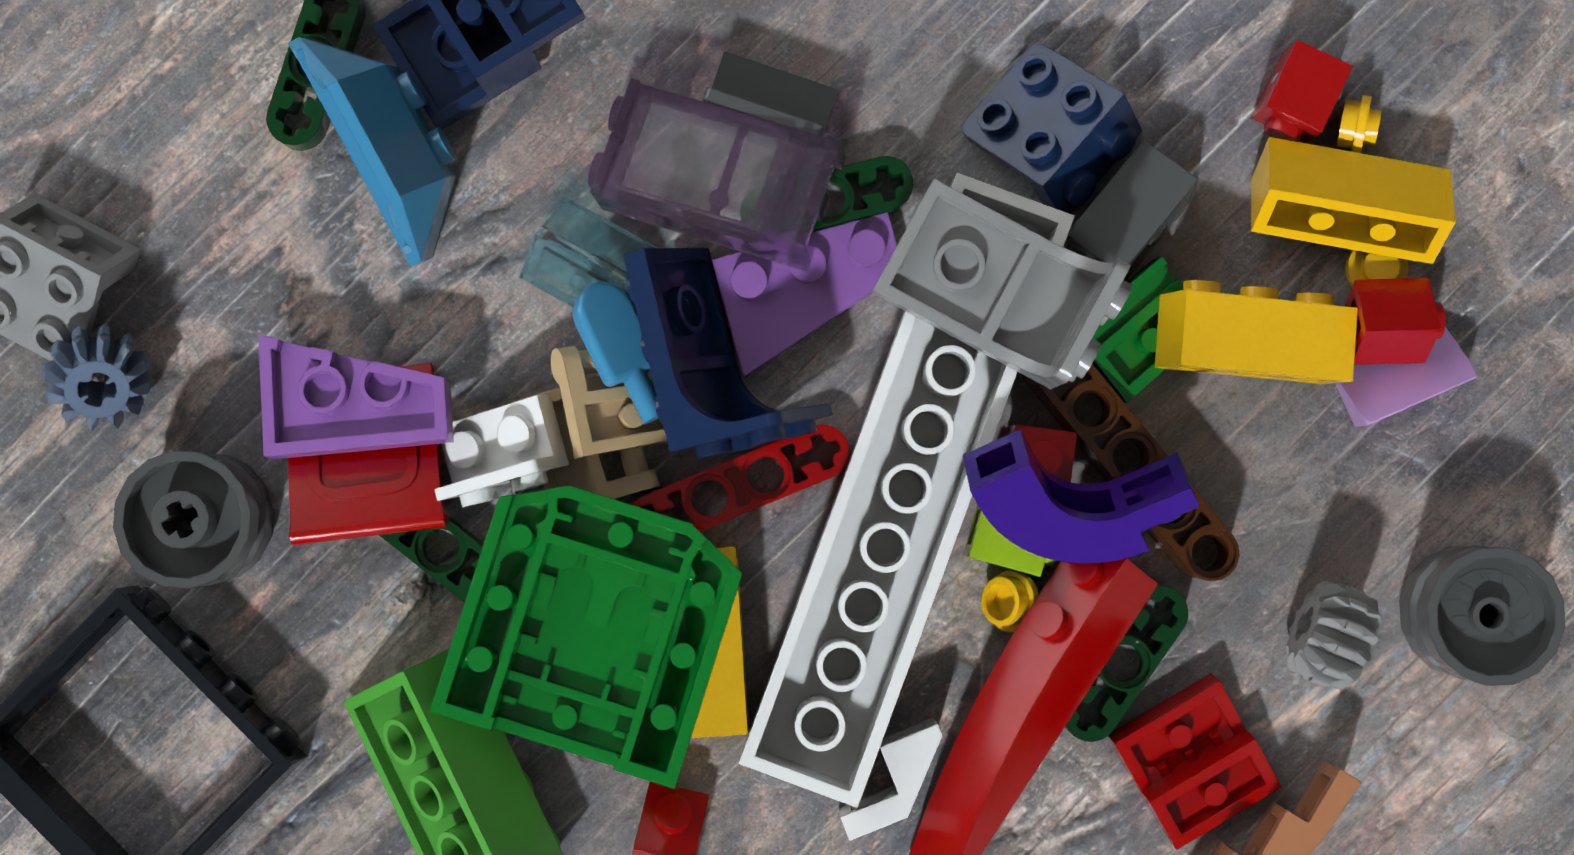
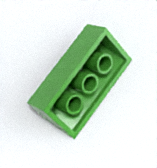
M449 649L343 701L417 855H563L560 849L559 837L548 824L534 795L531 779L522 770L507 739V732L497 729L486 730L430 712Z

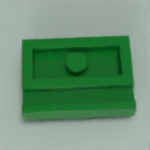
M1162 256L1152 259L1127 281L1133 287L1119 314L1114 320L1108 318L1103 326L1099 325L1092 339L1101 343V347L1092 364L1124 403L1129 402L1165 370L1155 368L1160 294L1183 290V283L1179 278L1175 279L1165 266L1168 263Z

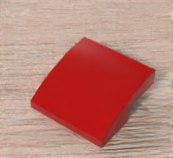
M1212 673L1108 735L1134 783L1176 850L1282 788L1257 740L1246 730L1222 683Z

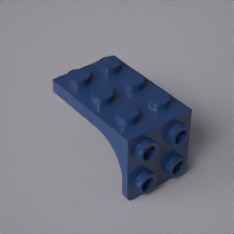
M642 248L623 255L627 269L626 286L630 298L635 303L642 333L641 350L644 358L649 363L655 387L656 413L664 425L670 452L694 448L697 459H703L728 452L744 451L763 446L766 442L779 439L785 440L817 432L815 420L833 415L830 403L781 411L775 410L761 403L745 386L737 367L709 248Z

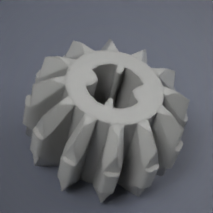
M1323 580L1315 586L1313 591L1305 595L1300 610H1295L1296 618L1293 625L1288 629L1290 638L1285 646V653L1287 655L1288 669L1300 674L1302 679L1325 688L1330 686L1343 690L1350 685L1351 681H1356L1361 676L1362 668L1366 661H1371V651L1373 646L1379 641L1376 633L1382 623L1381 614L1378 613L1377 600L1365 595L1364 591L1347 584H1336Z

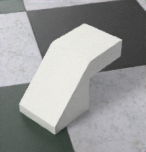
M933 717L883 737L880 749L895 785L861 798L858 808L848 804L839 807L840 818L849 841L908 818L942 738L940 728Z

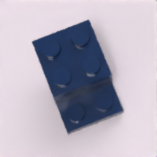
M410 0L373 23L372 27L401 73L409 71L418 83L426 100V105L422 107L434 126L444 130L542 69L533 51L586 18L576 0Z

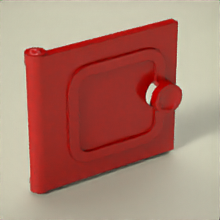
M432 363L400 366L434 375ZM439 444L288 458L289 538L293 546L447 527L448 513L445 506H443V500L437 501L434 489L442 487Z

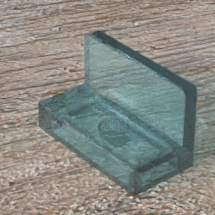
M564 199L535 233L519 278L573 307L574 301L584 288L597 282L616 284L625 290L629 296L626 286L627 269L623 255L642 248L657 247L571 199Z

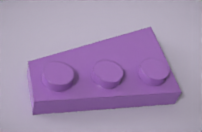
M888 212L712 260L744 378L872 294L875 285L897 247Z
M258 334L264 457L273 460L454 442L450 381L446 378L376 361L370 362L315 347L309 348Z

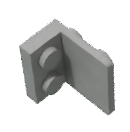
M35 193L1 212L0 335L49 361L54 360L51 356V347L57 339L72 344V331L78 325L89 336L91 335L102 291L136 269L141 249Z

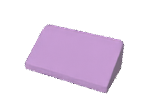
M1445 326L1442 338L1436 339L1425 363L1354 365L1353 382L1335 384L1354 427H1361L1373 424L1477 378L1478 375L1471 361Z

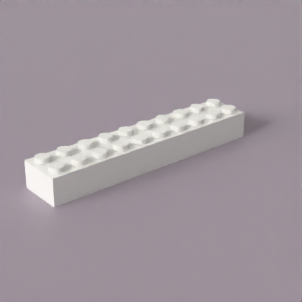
M956 173L950 185L951 188L1053 243L1064 247L1075 217L1074 215ZM906 311L903 312L739 759L740 765L856 808L859 806L972 497L963 455L992 442L1017 375V371Z

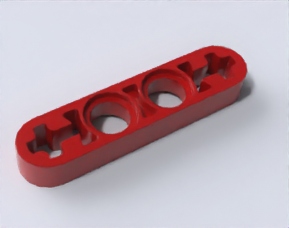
M824 424L816 425L817 432L790 439L777 440L641 496L631 505L643 508L648 504H652L656 512L665 511L676 506L669 498V495L680 490L682 493L683 509L694 522V526L701 532L836 476L842 472L848 463L850 454L849 444L843 433L835 427ZM816 435H821L826 443L837 442L840 451L832 456L833 467L823 470L819 462L807 464L800 467L807 475V479L794 483L791 463L781 452L783 447L793 444L795 446V456H799L812 449L811 438ZM759 458H773L783 468V483L774 492H758L749 483V468ZM703 481H717L727 492L726 507L718 515H702L693 506V491Z

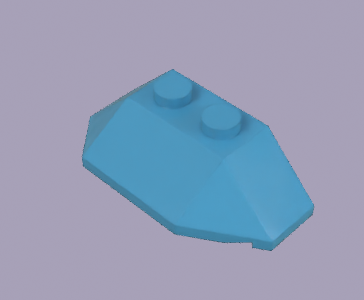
M301 37L288 43L303 68L399 244L409 266L412 267L431 259L456 178L449 164L456 160V156L443 131L439 127L431 130L420 108L426 105V100L418 83L409 71L401 74L396 66L315 40Z

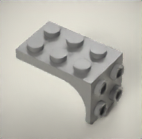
M934 178L872 293L1037 383L1052 389L1068 381L1073 382L1077 376L1081 379L1085 376L1101 347V343L1092 339L1099 325L1103 326L1108 318L1112 320L1116 318L1125 304L1133 285L1124 281L1131 266L1127 262L1119 258L1110 263L1101 262L1070 251Z

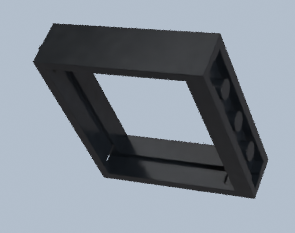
M136 585L116 588L0 704V793L61 855L130 854L49 774L13 735L129 619L272 762L181 855H210L308 757L298 747L301 740L294 729L278 717H274L271 720L254 703L258 699L254 689L236 674L231 673L227 676L212 660L215 656L212 647L197 633L191 630L184 632L168 616L172 612L169 604L149 587L141 589Z

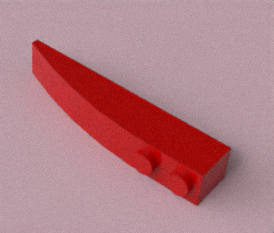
M1127 558L1104 563L1082 564L1062 561L1059 563L1013 633L979 692L931 794L909 855H981L1154 592L1158 585L1156 581Z

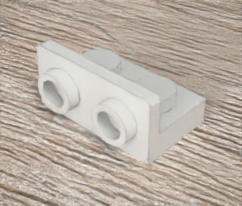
M550 393L529 397L454 421V442L441 443L452 484L434 489L437 501L460 497L462 508L497 499L496 487L510 483L512 492L515 493L548 484L547 471L569 465Z

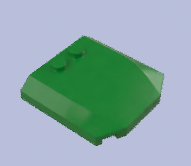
M570 485L518 495L500 496L430 712L486 730H501L614 766L613 770L675 789L743 573L693 524Z

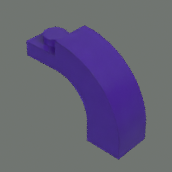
M1021 429L963 455L970 492L991 525L1006 539L1020 548L1051 560L1082 564L1104 563L1150 551L1143 531L1159 524L1172 522L1182 514L1200 507L1187 471L1177 452L1119 478L1097 484L1072 483L1049 473L1037 460Z

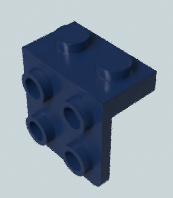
M1044 44L1031 46L962 125V132L968 141L1027 179L1042 204L1069 214L1077 206H1081L1088 201L1097 183L1116 161L1125 158L1130 153L1137 137L1143 132L1123 92Z

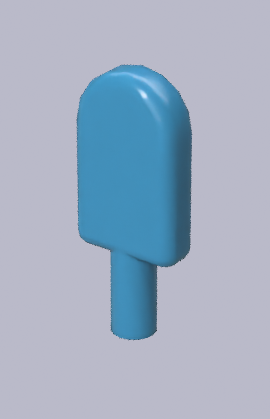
M608 282L590 284L579 293L574 301L572 315L575 326L603 384L607 387H613L624 383L642 423L648 424L659 419L655 408L656 392L647 375L650 372V366L641 350L642 333L635 305L626 291L616 284Z

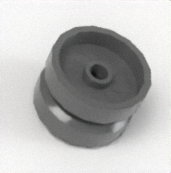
M172 451L148 459L127 477L115 500L113 530L120 553L139 575L162 587L190 589L216 585L240 577L261 559L272 537L274 508L267 486L250 466L225 454ZM197 511L198 517L193 519V514Z
M1449 546L1429 555L1408 576L1399 600L1401 629L1411 650L1431 669L1485 686L1514 685L1538 674L1557 653L1566 628L1564 599L1553 576L1531 556L1505 547Z

